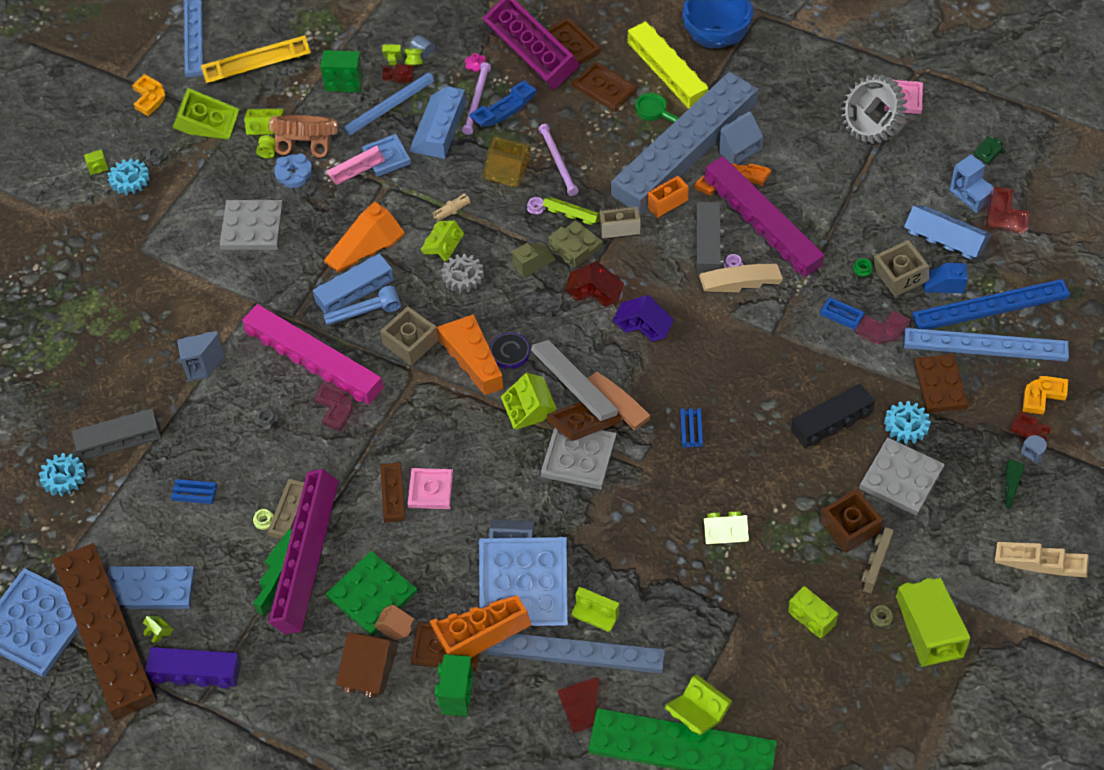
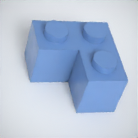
M971 154L955 165L949 190L977 213L993 202L996 189L982 178L985 165Z

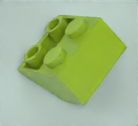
M527 372L501 396L513 429L516 430L544 421L547 418V414L557 409L544 377Z

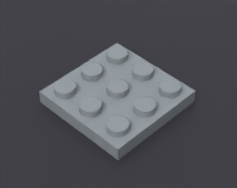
M226 200L220 249L278 250L283 201Z
M554 427L541 470V477L602 490L616 441V433L600 430L578 440L571 441Z
M887 438L863 478L859 489L917 516L945 464Z

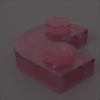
M892 311L882 324L865 315L855 328V333L879 345L880 342H896L905 331V328L909 326L910 319Z
M323 382L314 396V402L329 408L321 420L322 424L341 432L352 413L351 399L344 390Z

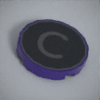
M505 333L494 339L491 343L490 351L499 367L503 369L512 367V369L524 365L529 359L530 348L528 341L523 336L517 333Z

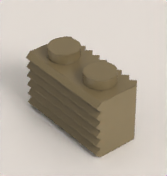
M638 207L608 209V211L601 210L600 230L602 238L640 234Z

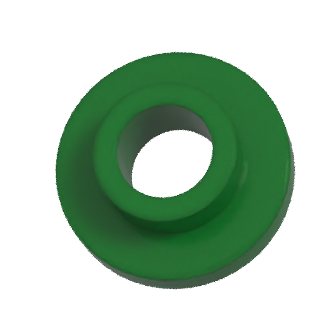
M866 258L858 259L853 265L854 273L860 277H866L872 273L873 266Z

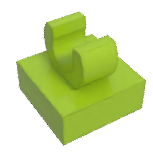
M383 45L382 52L384 58H388L389 65L396 66L397 59L403 58L401 45Z
M147 616L143 622L147 626L143 633L145 636H150L154 632L152 642L158 643L162 636H170L174 630L160 616Z

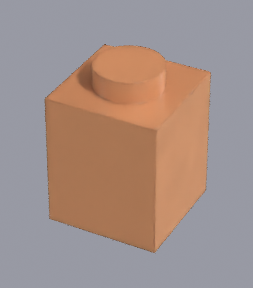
M391 605L383 609L374 627L396 641L409 635L414 618L396 606Z

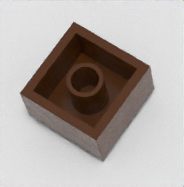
M855 489L823 508L820 522L845 553L879 534L883 519L859 490Z

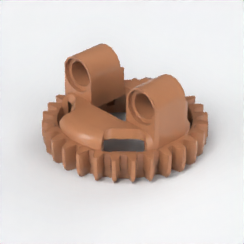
M279 115L270 119L269 131L275 132V150L277 153L286 155L293 151L296 140H311V152L314 156L320 158L331 151V135L338 133V122L329 117ZM282 141L288 143V150L282 147ZM319 143L324 145V153L318 150Z

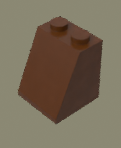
M347 632L336 685L342 686V691L355 693V690L364 691L363 695L376 698L377 694H384L399 642Z

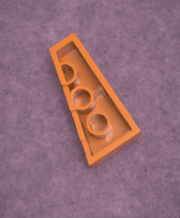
M474 314L437 327L440 344L445 346L448 353L457 360L459 366L468 373L470 379L484 395L504 389L502 374Z
M518 595L492 602L484 608H471L470 612L460 615L454 613L448 615V618L443 620H430L433 631L446 655L469 657L481 653L532 625L528 612Z

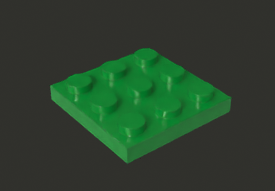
M370 551L325 595L343 613L369 635L373 636L378 631L374 626L383 609L391 605L401 609L417 593V588L375 553Z

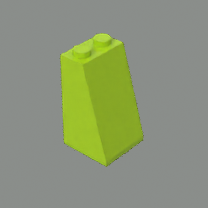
M927 578L919 583H905L898 587L896 599L920 666L924 667L964 658L971 638L942 579Z

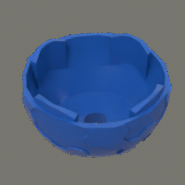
M686 0L683 5L682 20L685 29L699 45L708 49L725 48L738 43L749 30L753 20V4L749 0Z

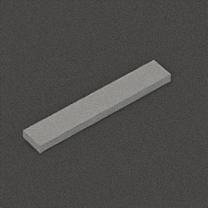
M549 340L532 345L531 351L600 421L617 416L618 409Z

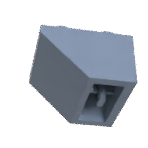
M750 111L740 115L735 121L726 124L721 129L719 154L724 156L731 164L738 165L762 149L763 135Z
M217 331L177 340L180 359L188 382L209 377L225 357Z
M492 520L489 528V538H534L535 521Z

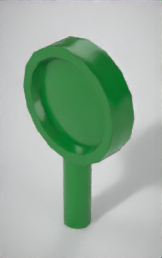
M646 93L636 100L635 112L643 120L655 121L663 117L674 123L679 119V117L666 111V101L659 94Z

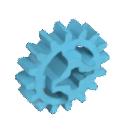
M132 158L129 159V162L123 159L121 164L115 163L116 168H110L111 172L108 173V181L113 191L117 190L118 194H121L123 191L125 195H128L131 191L133 194H136L135 190L142 191L141 186H147L146 181L150 180L148 168L144 162L140 164L139 159L133 162Z
M907 401L906 405L899 402L898 407L892 405L891 410H887L884 420L885 430L891 431L890 437L896 436L897 442L903 439L905 444L908 443V440L915 444L917 438L923 440L924 435L928 434L931 423L928 420L929 414H924L925 408L918 409V403L911 406L910 401Z
M62 453L59 458L57 455H54V460H46L47 466H41L43 472H39L40 483L45 491H50L53 496L57 492H59L61 497L64 495V492L70 495L73 488L79 490L77 485L83 484L82 478L86 477L83 463H81L78 457L74 458L73 454L66 457L65 453Z

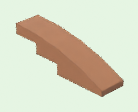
M598 372L587 378L618 409L621 421L624 420L634 431L650 420L651 415L608 378Z

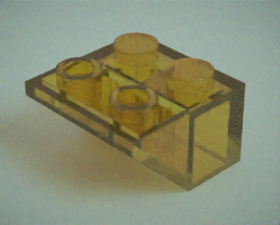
M494 136L487 152L483 179L518 187L531 160L530 145Z

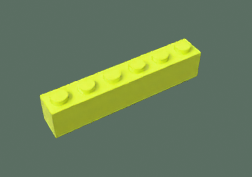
M647 22L628 30L629 45L688 109L708 92L706 83L697 77L695 71H692L686 62L679 58L675 50L671 49L665 39L661 38L656 33V30Z

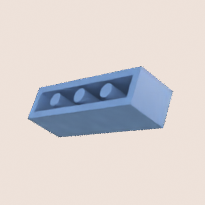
M380 254L370 257L367 261L352 267L349 271L334 277V279L314 289L315 302L324 314L345 308L394 280L392 268Z

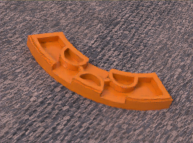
M732 164L750 183L763 186L772 169L755 164ZM703 175L694 184V189L711 196L716 190L706 183L705 175Z

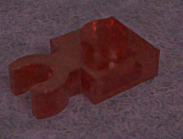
M395 64V68L389 66L382 67L384 73L382 74L383 81L395 79V83L413 82V65Z
M1019 411L1010 431L1026 438L1037 435L1046 441L1047 436L1043 435L1042 432L1050 434L1052 428L1048 425H1038L1039 419Z

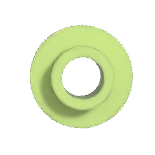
M260 509L255 513L253 523L258 529H268L274 515L267 509Z

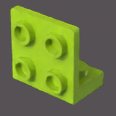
M695 675L692 677L684 694L667 703L665 709L674 718L680 719L691 731L701 735L722 721L732 700L700 676Z

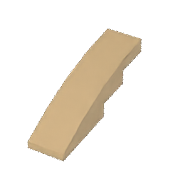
M777 264L741 265L717 269L699 275L704 291L739 293L742 288H760L763 283L780 284L783 280Z
M997 542L995 562L1039 573L1087 577L1089 556L1088 554L1066 553L1065 549L1042 548V544Z

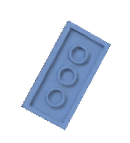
M123 566L108 568L107 576L120 609H190L195 575L194 566Z

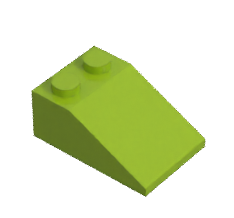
M187 88L172 128L189 135L229 140L239 109Z

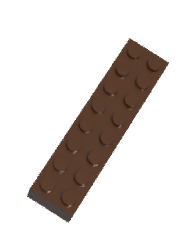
M91 543L52 559L114 720L156 703V698L95 544Z

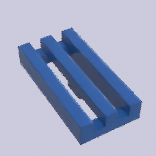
M829 297L822 307L820 315L857 330L858 325H860L861 320L865 316V312Z
M689 408V411L680 409L682 447H703L701 408H697L694 411L693 408ZM685 416H689L690 442H686ZM693 416H697L698 442L694 441Z
M175 479L171 499L172 501L213 504L217 484L216 482ZM179 492H180V493H191V495H183V494H179ZM203 494V495H210V497H207V496H195V495Z

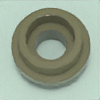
M880 605L871 611L870 619L874 625L886 627L892 622L893 614L888 607ZM882 615L885 619H879L877 616Z

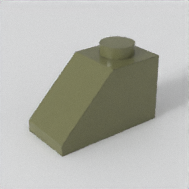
M526 243L511 251L513 267L523 278L555 261V257L545 245Z

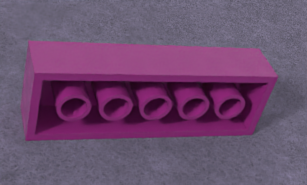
M501 0L482 18L489 28L553 90L580 66L575 57L515 0Z

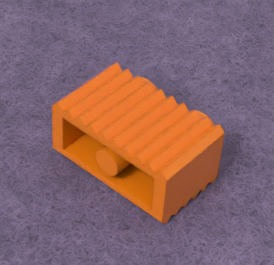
M676 176V178L673 177V179L663 183V185L657 186V188L648 192V209L658 218L688 201V185L679 176Z

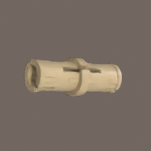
M464 193L453 201L449 200L446 202V205L432 213L435 220L437 219V222L442 221L450 215L457 214V211L470 204V200Z

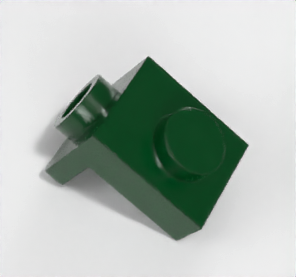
M987 136L973 154L989 166L1000 152L1002 154L1005 153L1002 147L1004 143L996 137L992 139L990 136Z

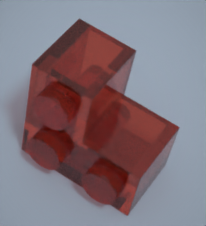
M995 186L991 189L985 228L1025 233L1028 230L1030 211L1011 209L1014 189Z
M595 261L570 272L564 291L577 301L592 296L606 307L619 301L624 282L601 263Z

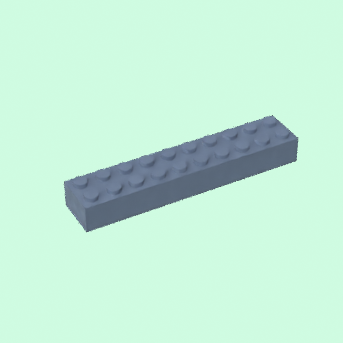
M729 71L611 181V196L629 208L637 206L639 214L643 213L648 208V192L670 181L673 177H681L720 140L721 129L726 124L735 121L740 115L746 114L757 105L758 88Z

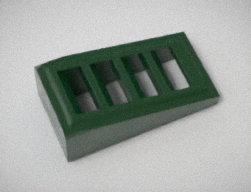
M1010 459L1005 468V507L1009 509L1012 507L1025 467L1023 463Z

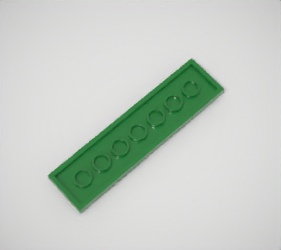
M597 708L588 754L675 770H772L777 741L709 729L700 735L691 731L686 724Z

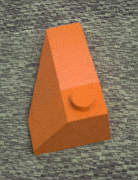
M374 202L360 214L325 258L324 262L337 272H340L358 263L361 258L368 255L371 257L376 254V251L384 247L387 249L393 246L405 235V232L387 209Z

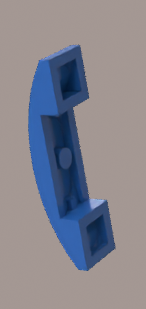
M524 80L511 88V94L488 108L483 105L470 113V117L482 127L497 124L512 116L528 103L536 94V89Z

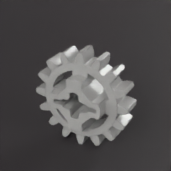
M457 254L456 259L449 258V263L444 262V268L441 269L442 281L445 282L447 288L451 287L453 292L456 289H459V293H462L463 289L470 292L471 287L477 289L476 283L481 284V278H484L483 265L480 264L479 259L474 260L473 255L467 258L466 254H463V257H459Z

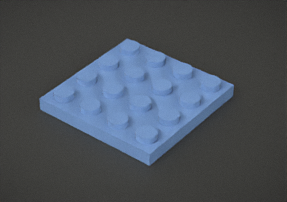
M567 538L479 539L480 608L487 607L492 602L518 595L528 612L531 626L568 625Z
M24 568L0 599V655L44 678L79 629L63 587Z

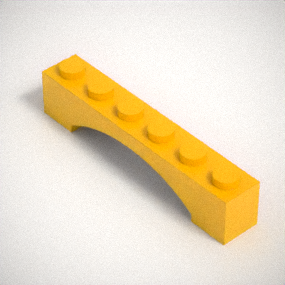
M304 35L200 65L205 83L305 55L310 53V49Z

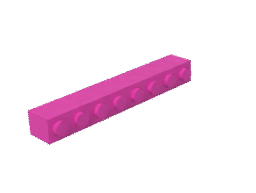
M257 304L242 319L244 331L247 335L256 337L265 346H271L280 355H286L295 364H301L306 367L310 373H316L321 376L325 382H331L336 385L340 391L351 394L358 402H364L369 405L383 390L382 378L264 307Z

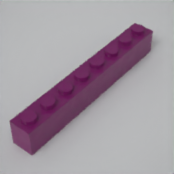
M724 156L705 167L704 179L706 183L717 190L719 196L725 198L732 209L737 210L742 215V218L749 222L755 231L762 235L768 244L775 248L781 257L793 266L797 273H800L805 278L823 265L824 254Z
M324 469L310 471L306 474L268 622L284 634L302 632L337 490L338 480Z

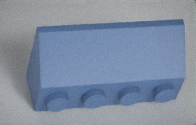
M447 86L431 95L410 147V152L446 158L466 106L464 89Z
M922 204L912 207L904 226L909 229L908 233L915 236L920 234L926 236L927 241L934 244L940 242L944 244L945 249L950 251L959 250L962 252V256L969 259L977 258L981 255L992 235L989 232Z

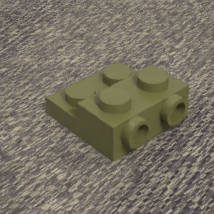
M576 220L566 228L561 226L548 237L549 249L559 254L567 264L570 263L575 268L603 246L601 239Z

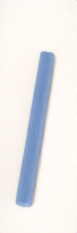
M426 73L344 126L345 132L348 135H352L434 82L433 75Z

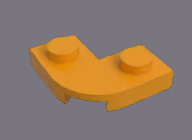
M144 74L132 85L134 91L143 95L134 103L135 109L150 116L165 99V92L161 83Z
M1039 376L1038 380L1027 384L1024 392L1023 412L1044 415L1046 398L1066 401L1068 379Z

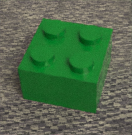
M323 50L320 67L325 91L361 93L364 75L360 52Z
M444 654L443 663L439 662L438 665L440 683L435 685L437 706H440L441 714L468 717L474 678L471 657Z

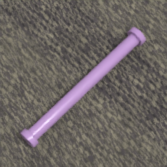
M484 62L480 65L481 72L466 124L462 128V132L466 135L473 133L472 126L474 120L470 117V113L478 109L486 77L491 70L489 63Z
M542 124L538 130L540 134H543L568 188V195L574 196L579 190L577 186H574L549 132V125Z

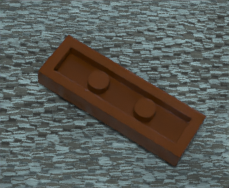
M401 462L380 464L384 523L405 521Z

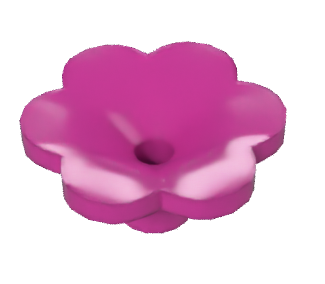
M474 53L471 57L465 59V67L468 70L478 72L480 71L481 63H486V58Z

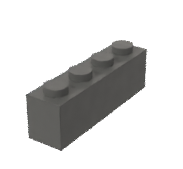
M697 202L696 275L724 268V256H721V252H724V240H720V237H724V225H720V221H724V210H720V202Z
M153 408L72 431L76 452L81 462L161 439Z

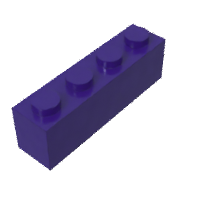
M150 647L145 673L149 680L156 684L173 682L176 685H185L187 683L195 684L199 687L216 685L220 688L237 687L241 661L238 653Z

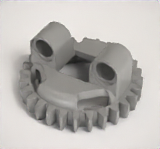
M874 74L873 77L867 75V79L860 78V84L854 82L855 88L849 87L851 93L845 94L848 97L847 101H842L846 106L841 108V110L845 111V114L841 115V117L846 119L843 124L847 126L846 130L855 139L862 140L864 143L874 144L875 141L881 143V137L887 141V135L892 137L897 135L907 123L906 115L902 114V112L908 110V108L903 106L908 101L902 99L906 93L901 92L903 88L897 86L898 82L892 81V78H886L884 75L879 76L877 74ZM884 85L882 88L870 89L872 86ZM883 101L890 110L877 124L866 112L872 113L879 103ZM851 105H854L857 108L856 121L851 120V118L854 117L853 108L851 107Z

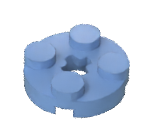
M302 153L279 157L276 161L277 164L274 168L276 180L279 183L285 184V187L297 188L306 184V180L312 176L311 163ZM292 169H297L295 170V173H292L290 171Z

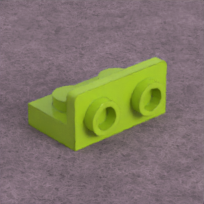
M248 109L244 117L246 134H275V132L269 131L270 119L279 115L284 116V109Z
M579 587L576 592V605L571 612V616L604 631L611 632L619 617V603Z

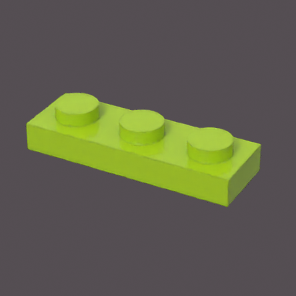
M553 197L544 198L542 206L548 207V211L559 213L560 211L566 213L565 216L576 219V217L583 219L582 222L589 225L600 222V213Z

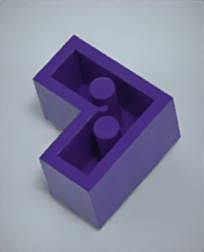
M649 295L622 302L613 319V322L625 333L639 329L652 342L664 339L674 321Z

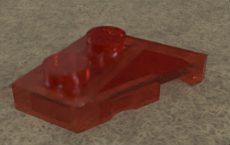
M598 677L557 691L572 733L591 728L594 725L599 687Z

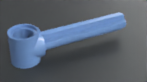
M386 286L379 291V297L324 314L325 322L327 325L379 308H383L386 312L396 311L401 307L396 288L394 286Z

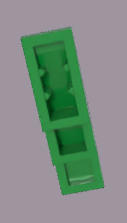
M290 528L265 560L267 572L259 581L262 592L253 602L257 613L263 616L275 599L292 532Z

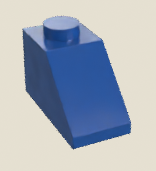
M945 263L929 271V281L924 283V292L964 294L967 283V265L965 263Z

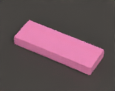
M375 146L333 167L327 172L335 185H338L384 162L385 157L378 146Z

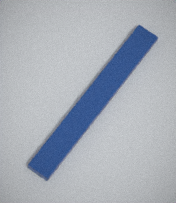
M1060 279L912 313V318L917 329L929 330L1068 299L1070 292L1064 280Z

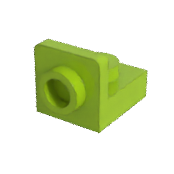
M102 149L84 155L90 175L109 170Z

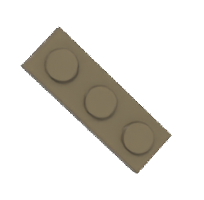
M288 479L267 531L268 536L282 539L289 528L293 529L304 482Z
M885 527L883 535L878 534L875 543L878 549L876 552L872 551L868 564H871L870 570L865 569L861 581L865 583L863 590L872 594L892 540L894 531Z

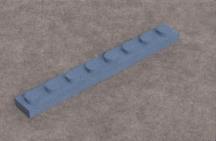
M514 634L486 649L487 655L662 673L665 652L664 649Z

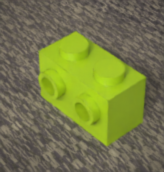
M805 586L789 602L788 613L821 640L836 625L838 613Z

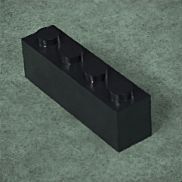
M860 383L793 419L791 431L804 448L811 445L815 446L822 439L834 436L842 428H848L857 420L869 417L873 413L875 400Z

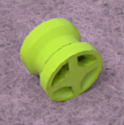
M406 48L405 54L407 58L405 59V64H423V59L421 58L423 49Z
M269 135L261 136L256 149L257 154L267 159L274 157L275 138Z

